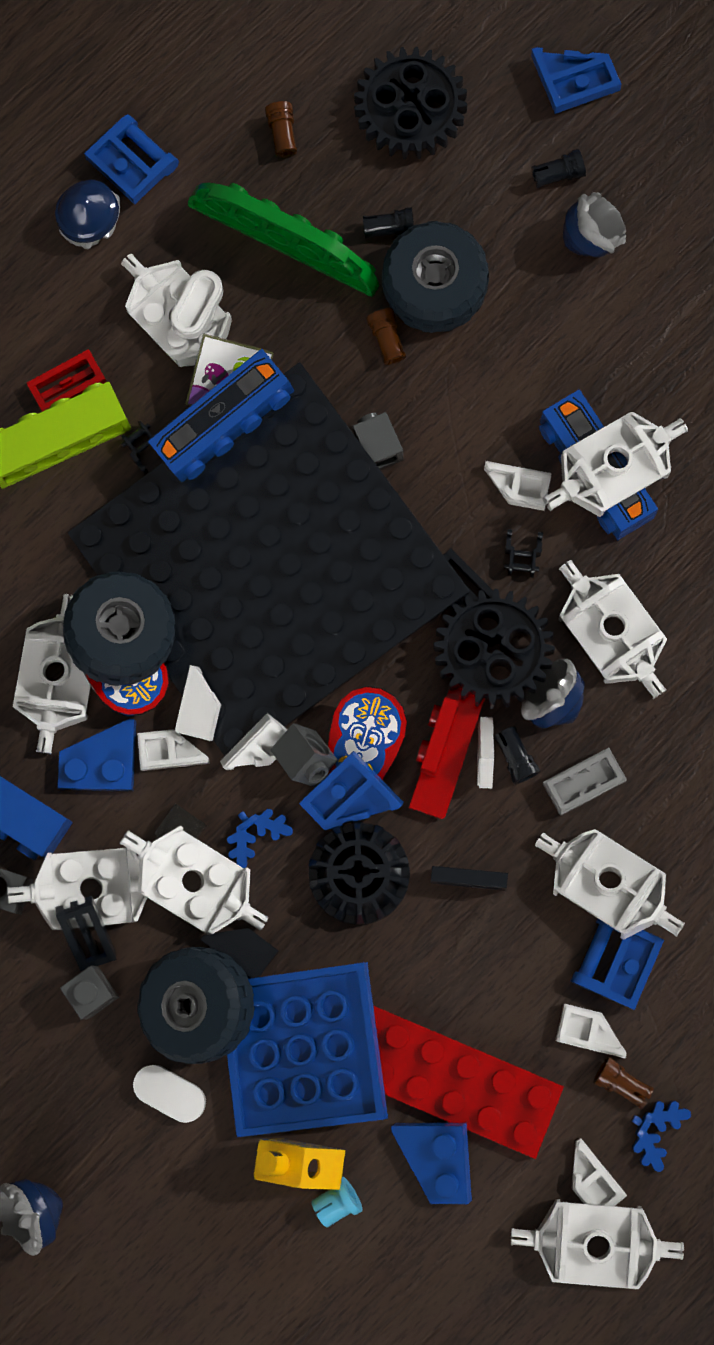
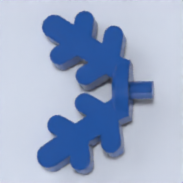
M266 809L260 816L255 813L250 818L247 817L244 811L238 814L243 823L236 827V833L227 838L229 844L237 842V847L228 853L231 859L237 857V865L242 868L247 867V857L253 858L255 856V851L247 848V842L251 844L256 842V837L247 833V829L253 824L257 825V834L261 837L265 836L266 829L271 830V838L275 841L280 838V834L291 836L293 829L284 824L286 821L284 815H280L273 821L269 819L273 815L271 809Z
M656 1101L652 1111L646 1112L642 1119L634 1115L631 1122L638 1125L635 1133L638 1138L632 1145V1150L636 1153L644 1150L640 1163L644 1166L651 1164L652 1168L657 1172L663 1171L664 1164L660 1157H665L667 1152L664 1148L655 1147L653 1144L660 1142V1135L647 1133V1130L651 1123H654L658 1131L664 1132L667 1128L664 1122H669L672 1128L679 1129L681 1127L679 1120H688L691 1117V1112L685 1108L678 1109V1102L670 1101L667 1110H663L664 1103Z

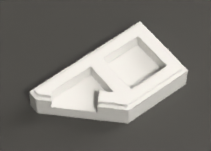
M485 462V472L508 504L545 510L543 497L548 495L552 473Z
M190 665L174 732L213 741L221 704L204 679L200 667Z
M267 713L220 761L223 768L234 770L236 766L255 765V767L271 765L276 760L271 752V748L288 729Z
M480 717V720H478L477 785L479 788L492 789L494 768L493 717Z
M174 729L137 733L141 771L210 764L204 753L179 733L174 732Z
M563 1004L555 1041L626 1058L627 1053L618 1041L602 1013Z
M581 1138L575 1141L572 1190L584 1204L616 1206L627 1196L585 1142Z

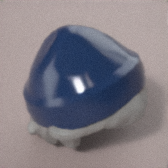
M85 180L74 184L60 196L56 204L55 216L60 234L69 243L87 250L91 246L97 245L101 238H110L119 218L120 197L100 181Z
M593 192L590 196L582 194L578 201L567 210L563 226V240L565 246L576 254L599 258L609 253H614L616 247L626 242V227L620 212L604 197H601L602 195L599 192Z
M569 659L556 660L552 663L551 669H541L547 676L544 683L534 680L537 687L536 693L533 694L528 690L524 692V701L521 706L522 717L530 720L539 728L574 722L583 705L585 685L580 673Z
M27 1179L10 1184L3 1183L0 1186V1221L3 1222L1 1234L12 1236L29 1255L39 1254L42 1248L51 1244L56 1238V1231L63 1210L62 1199L50 1187L41 1183L31 1182Z

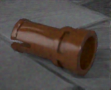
M278 101L267 105L265 113L268 125L273 133L275 156L278 158H289L296 155L297 147L292 127L294 124L292 103Z
M392 308L375 311L366 318L368 325L372 329L373 336L377 337L385 365L395 364L406 358L396 330L398 325L395 322L396 316Z
M610 1057L604 1060L593 1080L595 1085L609 1092H616L637 1105L640 1109H643L647 1104L645 1099H650L654 1090L653 1087L646 1085L625 1072V1068Z

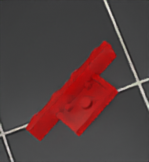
M461 687L453 691L448 690L442 707L434 705L428 726L434 727L430 742L422 741L416 761L422 763L409 809L439 819L446 817L485 700L483 698L478 707L475 706V695L470 694L464 701L461 700Z

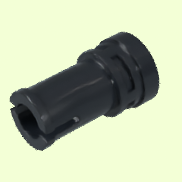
M579 149L572 150L567 155L563 154L559 159L531 166L537 188L566 178L569 181L572 178L586 177V169Z
M412 207L401 209L400 211L394 210V213L363 216L365 239L397 234L398 237L408 228L414 226Z
M516 726L509 727L501 731L502 734L497 733L494 736L508 763L507 769L510 772L514 785L525 782L541 772L538 765L534 762L532 755H528L517 733Z

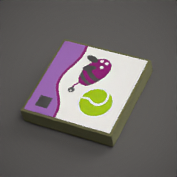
M203 333L185 404L192 406L262 348ZM263 349L272 360L273 351Z

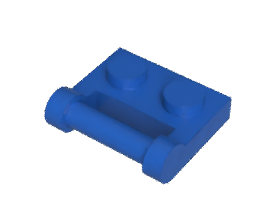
M127 114L84 154L86 160L135 205L164 176H168L175 171L179 160L171 153L166 154L137 127L138 122ZM129 137L156 163L150 168L121 140Z
M597 918L598 928L579 972L574 971L570 982L635 1010L664 939L644 930L624 940L621 939L602 983L593 979V976L612 932L618 931Z

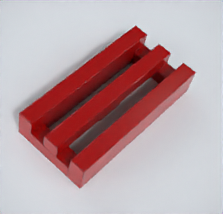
M88 349L26 384L43 412L50 409V406L59 399L74 398L82 394L83 390L95 383L104 384L107 381ZM89 363L90 367L62 380L59 384L40 394L39 389ZM95 375V377H93V378H91V379L85 381L84 383H82V384H80V385H78V386L72 388L71 390H69V391H67V392L61 394L60 396H58V397H56V398L50 400L49 402L45 403V401H47V400H49V399L55 397L56 395H58V394H60V393L66 391L67 389H69V388H71V387H73V386L79 384L80 382H82V381H84V380L90 378L91 376Z

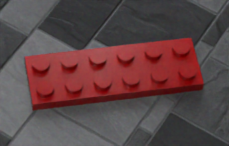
M373 1006L385 1095L450 1123H467V1130L536 1159L564 1086Z

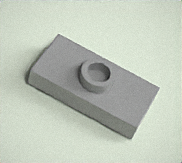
M607 748L553 776L542 784L559 815L562 816L626 782L627 779L610 748Z

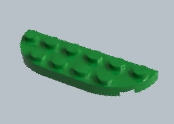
M201 183L195 187L188 199V207L372 298L379 287V282L374 274L376 271L375 267L362 260L343 245V239L340 235L327 229L323 232L313 227L310 221L298 214L291 216L281 211L274 202L262 198L260 201L250 196L238 184L230 183L229 186L216 183Z

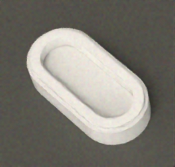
M201 270L195 272L188 279L170 316L173 330L178 336L184 339H194L202 335L207 328L223 296L222 282L217 274L209 270Z
M146 1066L134 1078V1092L141 1101L179 1122H192L198 1119L205 1110L206 1098L203 1091L197 1085L162 1066Z

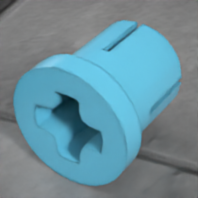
M345 1177L341 1179L340 1190L329 1189L311 1201L314 1211L318 1212L320 1210L316 1215L326 1228L351 1213L357 1215L363 1210L354 1188Z

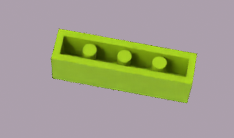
M110 382L92 384L85 388L82 394L74 398L59 399L50 406V409L39 414H26L18 420L17 424L6 429L0 428V487L4 489L132 430Z

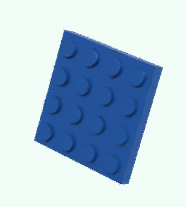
M368 962L248 979L254 994V1016L245 1039L240 1042L234 1051L227 1055L237 1137L387 1119L388 1113Z

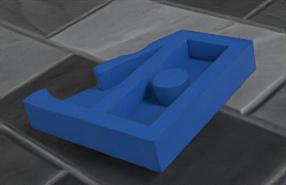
M539 47L533 48L531 51L532 60L555 114L613 94L621 89L620 79L609 54L594 52L582 54L579 51L564 50V54L543 52V48Z
M127 719L59 751L57 788L60 790L133 791L136 720Z
M353 751L305 796L299 804L324 830L342 826L343 823L369 818L377 813L397 810L404 802Z
M395 1123L391 1126L392 1133L430 1204H469L472 1201L467 1123Z

